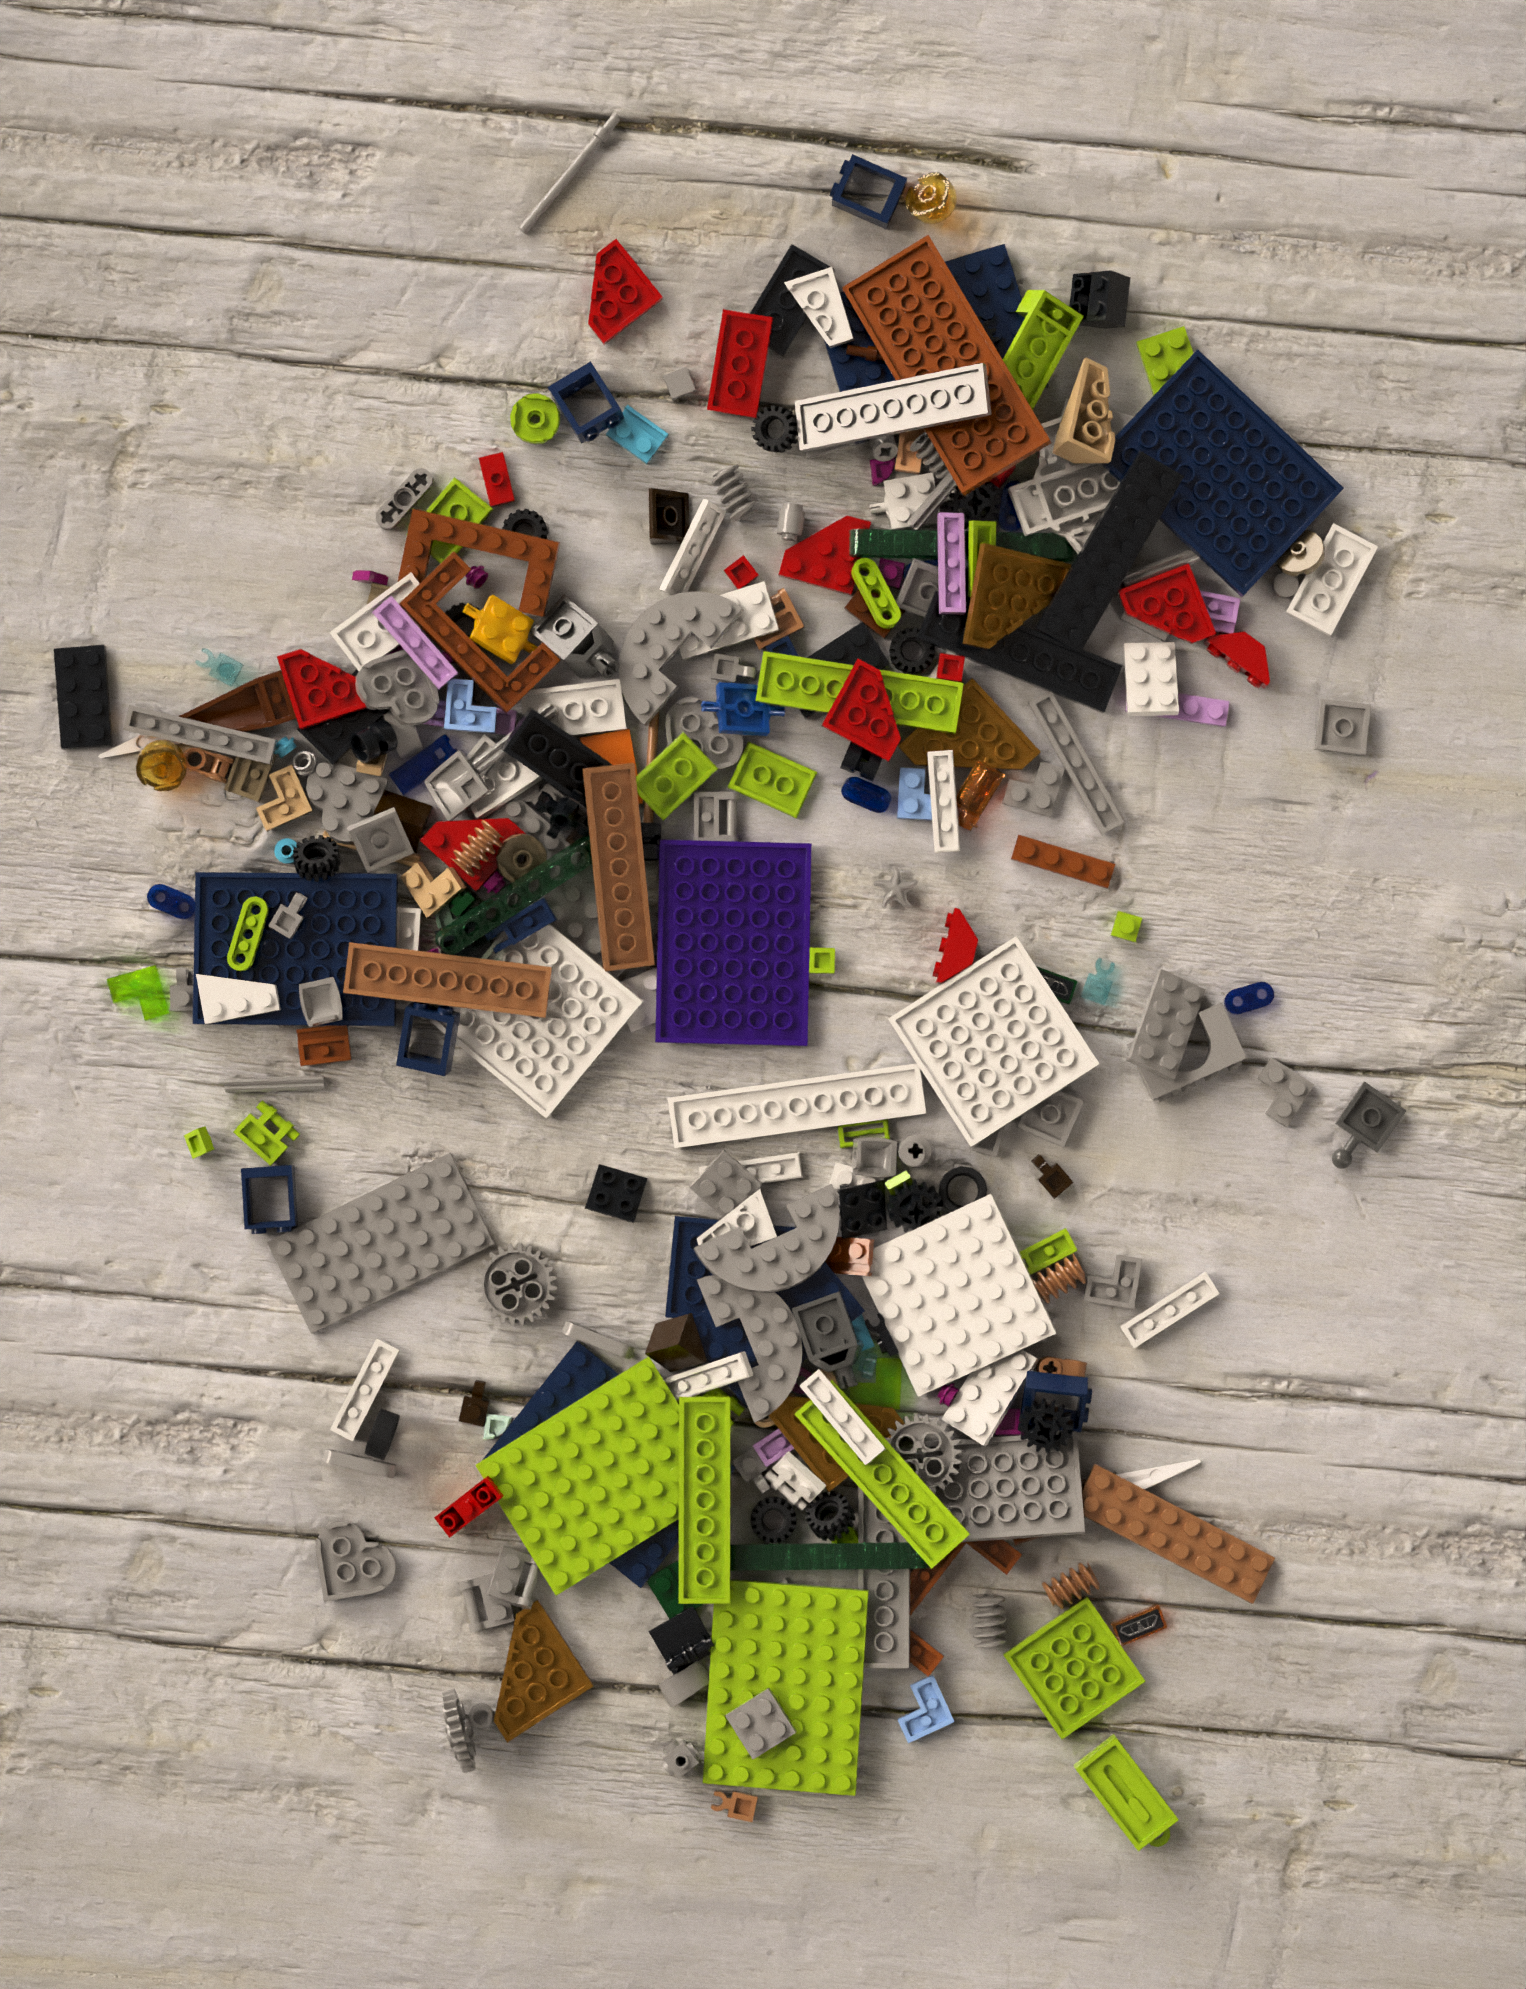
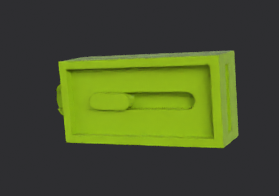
M1114 1734L1073 1765L1137 1851H1140L1147 1844L1160 1847L1168 1842L1170 1839L1169 1827L1179 1819Z

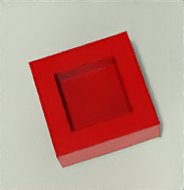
M744 555L724 569V573L737 590L744 588L759 577Z
M940 653L936 679L962 682L965 656Z

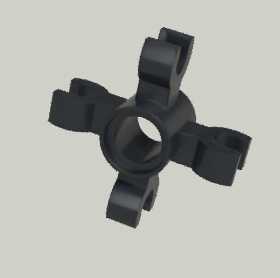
M574 789L569 798L562 797L557 802L553 800L549 793L541 792L533 808L538 812H546L551 815V827L546 833L547 836L556 839L560 831H567L571 826L581 836L587 837L589 835L588 816L578 814V804L583 793Z

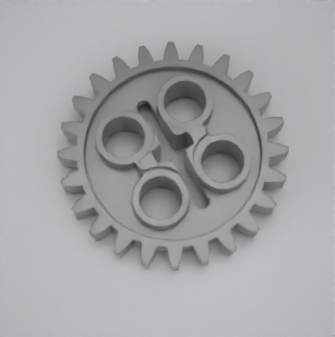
M510 1243L506 1252L500 1246L498 1247L499 1255L490 1252L492 1260H482L486 1268L477 1269L483 1275L482 1278L475 1279V1282L482 1284V1287L475 1290V1292L483 1293L478 1302H487L483 1310L492 1309V1319L498 1314L501 1315L500 1323H503L506 1318H510L511 1326L514 1325L516 1319H519L520 1324L524 1325L526 1317L531 1322H534L533 1314L536 1313L542 1317L541 1308H551L546 1302L547 1299L555 1300L550 1291L558 1289V1287L551 1285V1281L556 1280L557 1276H550L549 1274L554 1269V1266L546 1267L545 1264L549 1258L541 1260L539 1257L542 1251L540 1250L532 1254L531 1245L526 1251H523L522 1243H519L517 1250H514ZM520 1260H525L529 1263L530 1269L525 1275H521L516 1271V1264ZM498 1270L506 1274V1282L503 1285H497L493 1281V1274ZM534 1273L537 1274V1278L520 1285V1291L513 1288L500 1295L495 1294L496 1290L512 1284L513 1277L516 1280H521ZM531 1283L537 1284L540 1288V1294L536 1298H531L526 1293V1288ZM513 1294L516 1297L517 1303L514 1308L505 1307L503 1304L505 1295Z
M916 1413L914 1421H910L905 1416V1424L902 1425L896 1421L895 1424L898 1429L895 1431L888 1428L887 1430L892 1436L890 1438L885 1437V1439L900 1455L917 1453V1448H922L923 1452H943L942 1456L924 1457L923 1462H919L918 1458L904 1459L906 1462H911L916 1466L918 1476L936 1494V1486L943 1490L945 1489L944 1480L953 1482L949 1475L950 1472L956 1474L959 1472L953 1467L954 1464L961 1463V1460L955 1458V1455L961 1453L962 1450L954 1449V1445L959 1443V1439L951 1440L950 1437L955 1431L946 1432V1422L941 1426L937 1425L938 1417L929 1422L928 1414L924 1416L923 1420H920ZM928 1434H935L939 1438V1444L936 1448H928L925 1445L924 1439ZM904 1436L910 1437L914 1442L913 1448L909 1451H904L899 1446V1440ZM935 1459L941 1463L942 1469L939 1473L932 1474L928 1471L927 1464L930 1460Z
M455 1688L443 1691L444 1706H442V1711L446 1722L444 1728L449 1744L453 1748L455 1758L459 1762L462 1772L476 1770L474 1760L476 1750L472 1739L474 1733L471 1723Z

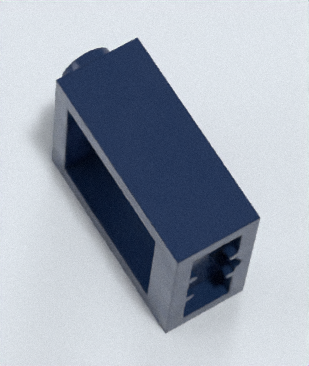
M852 154L850 160H845L839 174L843 176L840 183L835 182L829 196L832 197V206L887 230L907 185L908 178ZM855 166L894 183L881 214L842 197Z
M591 361L548 387L553 400L581 444L585 441H593L599 436L600 432L607 428L612 429L624 419L621 408ZM595 381L611 409L580 427L563 400Z
M412 1002L406 1006L396 1066L446 1076L452 1069L460 1013L453 1011L454 1009L449 1006H438L437 1008L429 1006V1003ZM414 1016L447 1023L441 1059L408 1052Z
M294 1165L241 1168L244 1229H251V1234L267 1233L266 1228H277V1232H292V1226H298ZM287 1176L290 1220L254 1223L251 1178Z
M1027 1371L1021 1413H1023L1026 1405L1031 1407L1032 1401L1035 1400L1036 1392L1078 1396L1076 1410L1064 1409V1413L1071 1412L1070 1420L1074 1421L1072 1430L1073 1432L1081 1433L1083 1422H1088L1089 1408L1086 1407V1403L1091 1404L1092 1388H1088V1378ZM1032 1417V1418L1030 1419V1421H1029V1424H1030V1425H1032V1422L1034 1421V1417Z

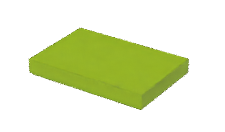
M454 477L426 511L483 524L494 510ZM433 540L430 556L441 564L453 551L458 554L463 546Z
M682 732L636 776L637 792L646 804L664 821L718 770V767Z
M748 741L728 788L797 819L817 772Z

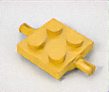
M492 594L488 597L484 608L478 610L469 603L465 605L463 613L475 619L474 629L469 638L507 663H515L522 649L531 654L538 647L528 641V633L534 620Z

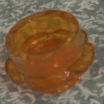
M961 810L958 816V826L970 831L973 827L978 828L979 818Z

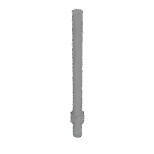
M614 112L602 127L599 126L596 129L591 141L518 227L524 234H527L600 144H605L610 138V132L622 119L618 114Z

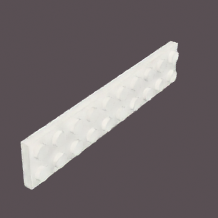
M918 1064L668 1098L674 1148L926 1114L921 1073Z

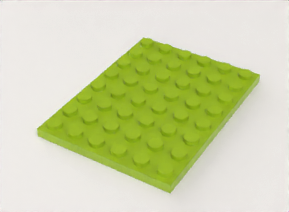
M649 1356L475 1465L483 1479L489 1476L504 1495L497 1502L556 1596L679 1519V1403Z
M730 1579V1604H714L711 1640L715 1646L711 1648L702 1783L856 1795L869 1590ZM767 1688H770L797 1732L755 1759H752L725 1715Z

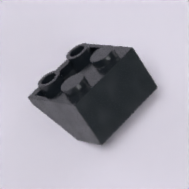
M1112 270L1073 274L1069 307L1084 316L1079 326L1104 329L1125 327L1131 277Z

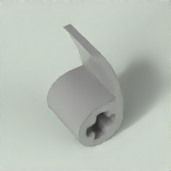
M391 711L383 714L385 721L392 726L397 736L398 744L396 749L400 759L424 751L415 726L401 725Z
M699 1660L679 1673L663 1680L658 1686L670 1706L673 1707L709 1684V1674Z

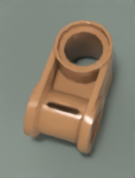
M194 747L189 748L183 755V762L189 770L226 784V775L230 764L234 763V759ZM195 753L202 756L201 764L191 766L189 764L190 756Z
M1050 1356L1040 1358L1036 1364L1037 1372L1047 1373V1371L1043 1370V1366L1048 1365L1049 1361H1051V1365L1055 1369L1049 1373L1085 1377L1087 1367L1086 1362Z

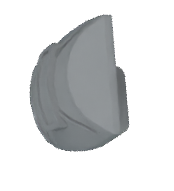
M334 977L299 984L301 1007L309 1027L342 1020L341 998Z
M871 1137L853 1139L852 1173L881 1178L896 1176L897 1141Z

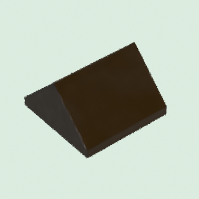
M649 488L650 544H681L689 529V493Z
M385 790L374 810L373 816L394 807L412 849L417 854L420 840L423 837L433 806Z
M692 1313L655 1324L645 1352L655 1362L669 1372L707 1362Z

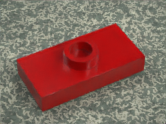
M503 452L479 457L490 507L515 502Z

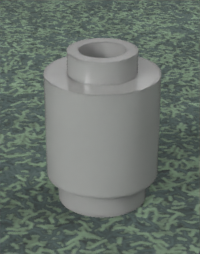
M783 503V507L779 512L777 534L782 535V540L797 541V537H802L805 514L802 511L803 505Z

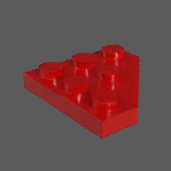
M617 239L613 240L596 254L588 326L605 345L663 299V296Z
M847 515L786 549L778 576L851 596L855 584L851 573L855 562L862 558L871 522Z
M1189 563L1117 591L1125 613L1129 617L1190 644L1216 635Z
M302 649L277 656L300 729L367 708L357 694L355 686L356 676Z
M857 659L828 712L822 727L889 762L901 737L881 671Z
M509 818L436 822L420 841L449 868L453 867L458 876L477 892L498 869L496 856L499 846L493 845L496 852L494 855L486 852L489 859L488 862L479 860L482 867L480 870L472 867L475 874L474 877L469 876L452 860L456 859L453 851L456 849L463 852L460 843L470 844L467 838L468 835L477 837L474 830L475 827L484 830L481 823L482 820H485L502 836L500 837L502 843L512 835L526 834Z

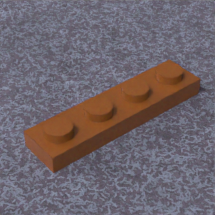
M1018 835L1011 860L1106 889L1109 887L1115 867L1114 863L1022 835Z

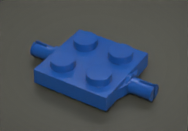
M719 682L716 685V702L702 701L701 703L702 712H716L719 733L767 736L770 733V717H784L785 715L784 706H772L755 702L758 685Z

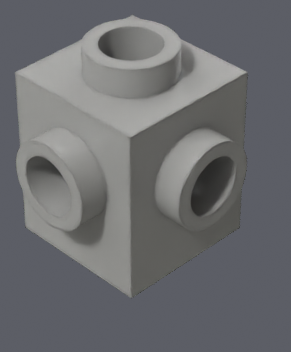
M683 1739L678 1743L675 1740L664 1749L666 1751L663 1755L665 1762L662 1765L670 1776L675 1774L678 1779L683 1775L685 1778H688L698 1770L696 1765L699 1763V1758L697 1756L700 1753L692 1742L687 1744ZM679 1756L686 1759L685 1764L678 1765L676 1758Z

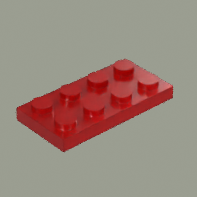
M723 309L707 410L757 418L758 415L756 414L759 410L773 317Z

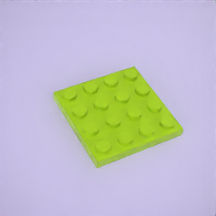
M1087 1596L1003 1653L1061 1740L1146 1682Z

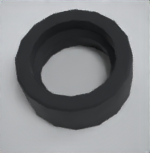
M963 1166L953 1168L941 1179L938 1192L943 1205L951 1212L964 1207L952 1202L948 1195V1185L957 1176H968L975 1181L978 1193L974 1201L987 1195V1186L984 1178L973 1168Z
M380 1409L365 1448L366 1455L380 1460L385 1459L394 1438L400 1415Z

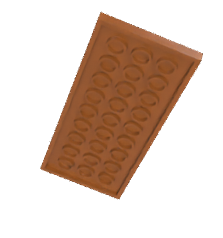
M929 235L842 287L895 380L979 363L986 364L991 415L924 428L963 496L1052 443Z

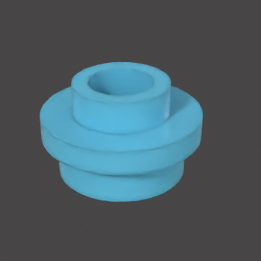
M285 736L278 741L274 754H278L280 758H283L296 748L297 745L293 742L295 740L294 737L288 739Z
M289 838L280 840L274 849L276 858L285 864L293 863L294 847L297 848V842ZM286 846L291 848L289 855L282 853L283 848Z

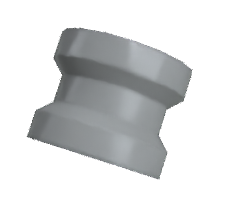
M893 435L869 439L876 460L885 462L897 455L898 448Z

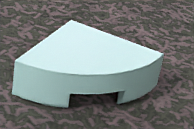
M486 1414L483 1439H493L503 1434L509 1427L512 1416Z

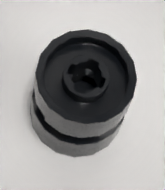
M380 720L369 725L368 728H362L350 735L351 749L356 758L362 763H367L378 758L379 755H385L395 750L398 744L394 729L385 720Z
M850 742L840 768L850 773L858 771L860 777L873 782L882 758ZM862 758H864L866 761H868V763H867V762H861Z
M641 822L644 861L659 860L660 849L657 841L661 839V824Z

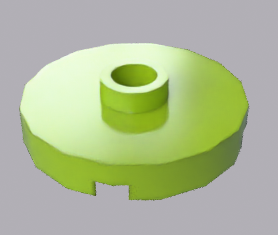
M538 393L527 394L519 399L512 408L510 414L511 427L515 435L523 442L543 444L551 440L558 432L560 412L556 404L549 397ZM533 416L540 417L539 423L534 424L531 422V418Z

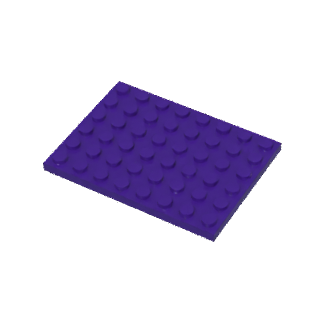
M659 840L655 1043L808 1046L812 843Z

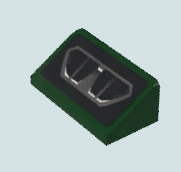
M1037 967L1058 1001L1070 1005L1077 981Z

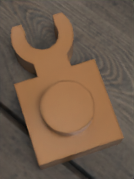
M733 1790L732 1797H727L723 1791H714V1796L721 1797L723 1802L720 1805L711 1804L712 1810L722 1811L729 1809L727 1817L753 1822L758 1796Z

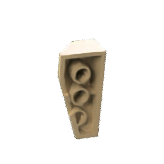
M1087 357L1083 359L1056 434L1052 453L1072 463H1109L1114 449L1115 433L1111 431L1110 420L1113 419L1112 411L1109 410L1108 397L1110 396L1108 369Z

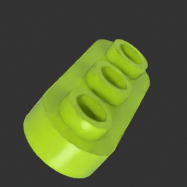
M869 558L857 560L852 568V577L875 622L882 628H893L901 617V611L877 564ZM860 571H866L868 576L861 575ZM876 592L879 597L874 598L871 593ZM883 614L889 615L890 619H884Z
M250 897L243 903L227 955L228 964L234 970H248L254 962L269 913L268 904L262 898ZM258 905L261 909L260 913L254 915L252 909ZM247 930H252L253 936L250 939L245 937ZM240 954H244L246 957L243 963H239L237 960Z

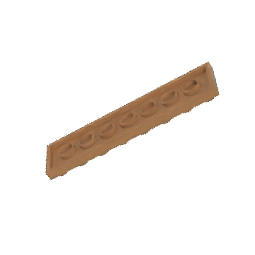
M635 763L583 768L603 968L605 971L655 965Z
M349 942L343 993L546 1018L552 967Z
M1093 1464L1082 1487L1085 1518L1246 1602L1254 1603L1275 1557L1096 1464Z

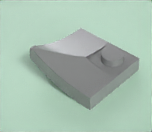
M458 750L424 780L430 794L448 821H453L490 792L488 786L461 750Z

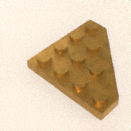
M986 543L980 544L963 644L990 649L1005 635H1009L1024 624V621L1049 605L1072 565Z
M973 678L963 686L956 734L917 728L898 745V748L916 766H928L927 752L953 750L954 767L976 768L981 763L990 769L1022 770L1041 753Z
M787 1396L783 1403L768 1416L813 1473L826 1485L825 1488L828 1492H830L849 1475L795 1416V1413L810 1398ZM854 1403L884 1437L890 1438L892 1436L888 1432V1428L895 1431L898 1429L895 1424L896 1421L902 1425L905 1424L892 1407Z
M539 1600L533 1602L531 1609H522L515 1617L494 1716V1723L507 1743L594 1686Z

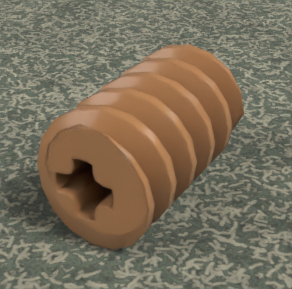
M485 820L481 821L484 830L477 827L474 829L477 837L467 836L470 844L460 843L463 852L456 849L453 851L456 859L452 860L471 877L475 875L472 867L479 870L482 868L479 860L489 861L486 852L493 855L496 853L493 845L503 846L500 840L502 836Z
M1072 1254L1073 1262L1065 1257L1063 1259L1064 1267L1056 1262L1055 1272L1047 1267L1046 1277L1038 1272V1281L1036 1282L1032 1278L1041 1299L1047 1304L1050 1303V1294L1056 1299L1059 1298V1289L1067 1294L1068 1284L1076 1289V1280L1083 1284L1086 1283L1085 1273L1074 1254Z
M1088 1562V1567L1078 1563L1079 1572H1076L1072 1567L1069 1568V1577L1061 1572L1060 1582L1052 1577L1051 1587L1047 1583L1042 1582V1586L1053 1607L1056 1604L1059 1608L1063 1609V1600L1073 1604L1072 1595H1075L1079 1600L1082 1599L1081 1590L1090 1595L1091 1585L1097 1590L1100 1589V1584Z

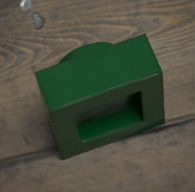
M469 892L465 895L460 893L452 901L451 904L454 906L450 911L456 917L461 918L478 899Z

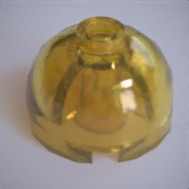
M930 172L917 179L919 183L915 188L911 186L905 198L906 207L917 220L925 224L943 222L955 210L957 204L956 190L950 180L939 172Z
M156 740L147 744L140 751L137 759V777L145 786L148 784L154 787L156 791H170L178 788L187 774V761L183 750L174 742L168 740Z

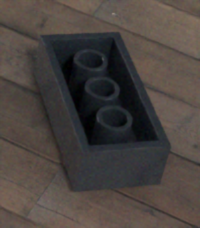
M530 707L501 747V750L566 795L570 796L574 789L583 793L579 804L586 809L583 768L612 765Z

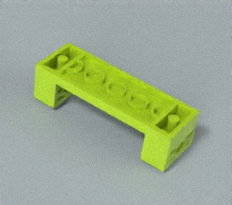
M1027 290L1016 310V313L1025 319L1002 359L1032 410L1084 317L1045 290Z

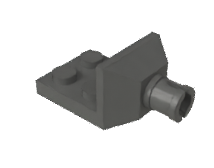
M565 595L530 630L533 636L539 641L544 642L579 678L595 674L597 671L605 678H610L614 674L607 667H610L615 672L619 668V663L611 657L614 645L612 638L598 622Z
M839 1291L791 1308L809 1361L826 1372H833L841 1390L858 1385L852 1365L857 1363L864 1344L863 1341L857 1340L841 1292Z

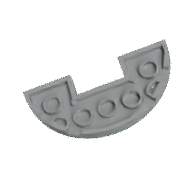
M699 591L683 592L656 602L637 618L622 645L619 659V678L627 704L645 726L648 725L679 688L660 672L692 633L712 649L744 611L743 608L717 594Z
M832 1184L827 1185L787 1204L786 1209L796 1228L751 1249L739 1226L694 1247V1251L702 1264L713 1275H716L728 1283V1285L737 1289L770 1293L794 1287L811 1277L822 1266L833 1249L839 1229V1204Z
M716 1275L697 1279L715 1326L718 1327L740 1318L759 1365L751 1368L753 1376L738 1381L755 1423L777 1409L790 1394L797 1381L802 1362V1340L794 1315L783 1299L775 1292L764 1293L737 1289L728 1285V1283Z

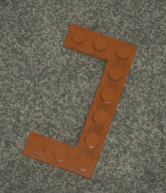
M412 509L398 582L409 573H412L419 583L426 578L433 540L528 561L529 564L519 611L541 617L545 616L560 542L419 509Z
M453 551L399 605L507 713L560 659L542 642L509 676H506L436 605L471 571V568Z
M1002 1539L961 1542L932 1569L921 1559L910 1573V1616L966 1544L1006 1575L1023 1554ZM910 1629V1663L929 1677L944 1658V1655Z

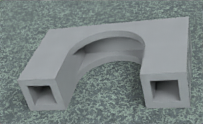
M1222 1002L1197 1014L1209 1046L1208 1055L1200 1067L1188 1072L1178 1070L1175 1080L1169 1081L1137 1066L1151 1100L1158 1098L1159 1102L1173 1097L1172 1091L1181 1088L1182 1092L1197 1086L1196 1080L1204 1077L1205 1081H1209L1220 1076L1218 1071L1227 1067L1231 1071L1243 1065L1241 1060L1247 1057ZM1133 1042L1127 1044L1129 1051Z

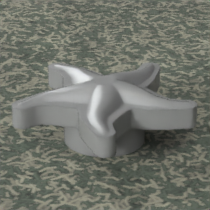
M894 866V873L890 880L874 881V886H880L885 891L882 902L883 909H886L887 905L895 900L907 908L911 907V904L907 901L906 892L917 885V880L912 882L903 881L898 867Z

